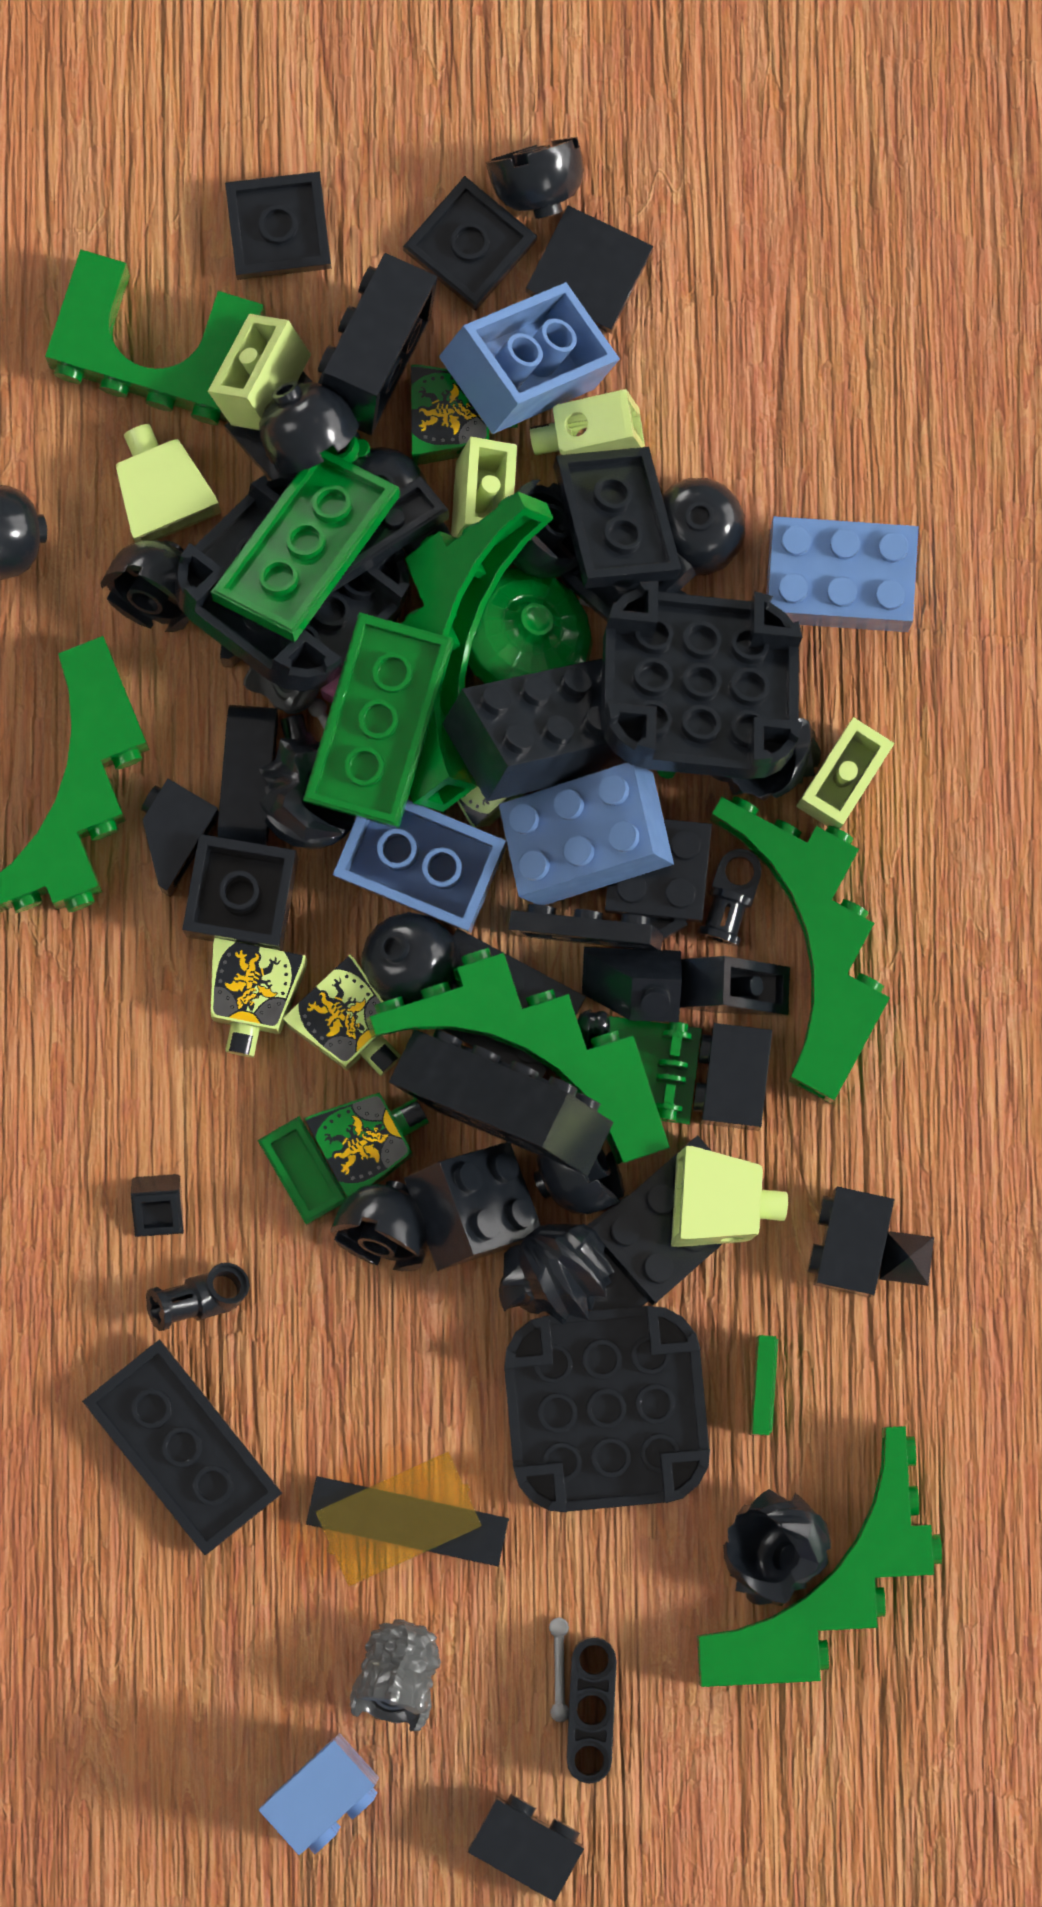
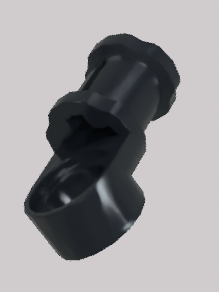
M735 849L722 857L710 891L713 901L705 925L699 926L697 932L699 935L728 945H740L741 939L737 936L745 909L752 906L761 878L762 868L760 861L752 852L745 849ZM733 859H746L753 866L754 875L747 884L735 885L728 880L725 870L728 863ZM730 907L725 926H721L725 909Z
M228 1262L214 1266L209 1273L185 1279L183 1285L161 1290L159 1287L151 1288L146 1293V1307L149 1318L154 1327L159 1331L169 1329L171 1323L192 1317L199 1321L229 1312L237 1308L248 1294L249 1279L243 1269L238 1265ZM224 1276L231 1279L236 1285V1296L224 1298L217 1294L213 1286L214 1278Z

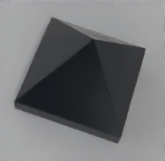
M888 1231L879 1280L928 1286L934 1237Z

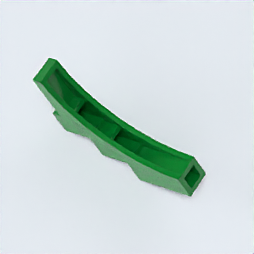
M516 492L514 495L504 498L499 502L495 510L479 522L466 527L458 538L441 531L425 538L421 542L420 547L405 558L424 606L410 612L401 624L450 637L455 641L410 790V797L414 804L443 812L478 786L442 724L461 690L465 688V676L472 641L489 598L505 570L526 543L553 519L546 502L526 494Z
M104 636L58 653L69 691L71 735L67 766L56 800L37 834L16 859L0 872V912L13 907L16 913L27 911L40 905L43 902L41 896L49 893L52 903L57 910L66 907L70 913L92 905L95 902L93 896L102 892L82 838L90 836L92 841L106 838L119 831L117 824L126 821L105 768L113 764L116 770L127 768L142 760L141 753L150 750Z
M721 796L710 821L740 840L770 870L788 897L804 935L811 970V1011L804 1045L789 1082L832 1104L890 997L881 993L884 986L873 978L862 973H858L856 979L848 975L853 962L875 924L866 919L869 912L847 899H843L841 904L832 900L859 848L851 845L854 840L853 837L831 825H828L826 830L816 826L808 842L799 839L802 832L791 824L776 819L774 824L757 816L759 809L750 802L737 796H733L732 800L729 801Z
M489 948L464 955L461 957L464 966L453 970L457 989L451 990L449 981L420 990L423 997L422 1000L405 1005L402 996L374 1005L376 1014L366 1018L371 1038L405 1030L449 1029L486 1036L521 1050L552 1070L562 1081L576 1087L578 1093L601 1104L597 1112L614 1122L606 1140L617 1164L670 1148L634 1036L621 1039L618 1030L590 1039L593 1048L587 1050L569 994L556 998L554 989L527 997L528 1007L522 1009L504 953L491 956Z
M906 1426L882 1428L881 1467L872 1504L856 1539L833 1571L803 1598L769 1618L736 1630L697 1635L699 1685L701 1687L821 1681L820 1670H829V1652L827 1640H819L818 1631L878 1628L877 1617H885L886 1605L884 1587H875V1578L934 1575V1564H942L940 1534L932 1535L931 1525H911V1516L919 1515L918 1486H909L908 1466H916L917 1457L915 1437L906 1436Z

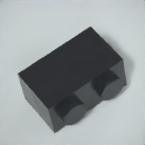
M714 1023L711 1035L702 1034L699 1063L708 1064L706 1083H696L693 1111L702 1112L701 1124L754 1131L760 1130L773 1030Z
M836 1187L833 1190L832 1197L823 1196L817 1224L826 1226L822 1245L813 1243L807 1270L809 1273L816 1274L814 1285L870 1298L875 1295L895 1199L842 1187Z
M510 1794L507 1801L497 1796L471 1842L468 1853L555 1902L584 1850V1845L576 1841L580 1833L555 1818L550 1826L533 1817L537 1808L513 1794Z

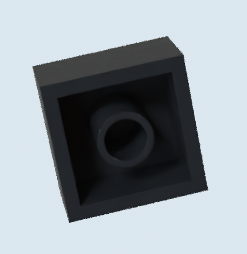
M199 834L182 928L185 936L213 942L214 938L282 951L299 860L296 850Z
M509 1142L439 1161L404 1178L409 1195L417 1203L425 1220L426 1241L437 1271L522 1243L528 1234L541 1226L514 1150Z

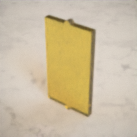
M449 1451L316 1511L330 1544L327 1547V1551L335 1555L348 1586L354 1585L482 1526L467 1494L470 1491V1486L462 1483Z

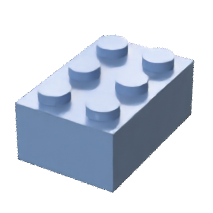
M566 282L463 325L439 355L447 370L492 434L547 411L557 404L565 403L594 390L620 360Z
M774 516L770 528L766 594L773 596L772 604L784 611L793 623L799 621L800 625L908 632L913 622L919 526Z
M627 762L499 804L518 896L534 904L547 905L674 865L654 774L646 768L631 765Z
M407 800L399 829L356 817L333 875L343 881L471 933L508 845L504 839Z
M339 1733L272 1794L258 1810L298 1855L302 1854L307 1848L315 1855L337 1835L341 1828L336 1822L345 1813L353 1820L375 1800L378 1792L373 1787L376 1785L379 1776Z

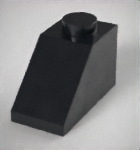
M167 779L162 788L156 785L152 788L141 810L146 813L142 820L158 885L162 893L171 897L196 856L199 834H210L218 821L219 810L204 799Z
M584 947L583 995L628 1020L679 1022L682 980L681 951L661 950L659 952L626 948Z
M728 956L681 959L680 1008L711 1013L788 1015L790 967Z

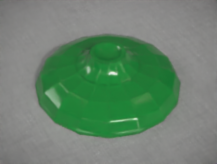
M507 568L485 606L472 641L468 665L473 674L486 684L589 661L593 644L588 616L574 592L558 579L536 578L525 574L518 568Z

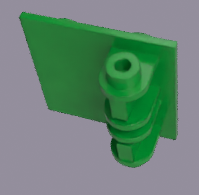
M609 1016L610 1032L618 1030L621 1039L634 1036L661 1121L690 1125L702 1028L689 1027L687 1023L669 1022L667 1024L651 1021H633L627 1018Z

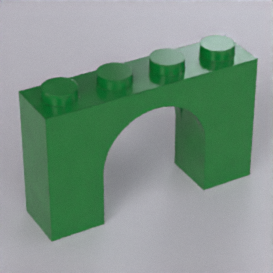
M80 249L45 355L49 368L55 370L54 375L64 381L81 384L82 379L99 383L100 390L117 397L126 398L128 392L145 397L146 404L159 410L171 412L175 406L192 411V418L209 425H218L219 420L229 422L208 393V390L248 315L266 316L264 304L218 291L204 335L196 350L187 359L171 367L158 369L143 367L127 359L116 347L113 337L115 320L130 278L127 264Z

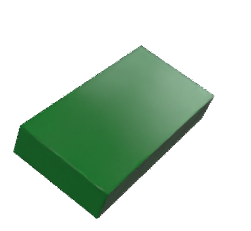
M300 1116L257 1140L306 1225L343 1204L347 1197Z
M758 1335L756 1338L750 1435L769 1436L772 1433L779 1340L776 1339V1336Z

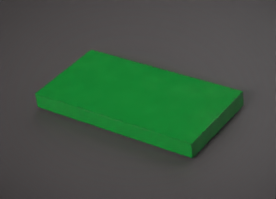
M326 450L320 453L324 460L322 463L297 473L211 591L212 599L216 603L293 642L301 635L400 497L398 486Z
M359 612L303 798L306 803L399 829L455 641L453 638Z

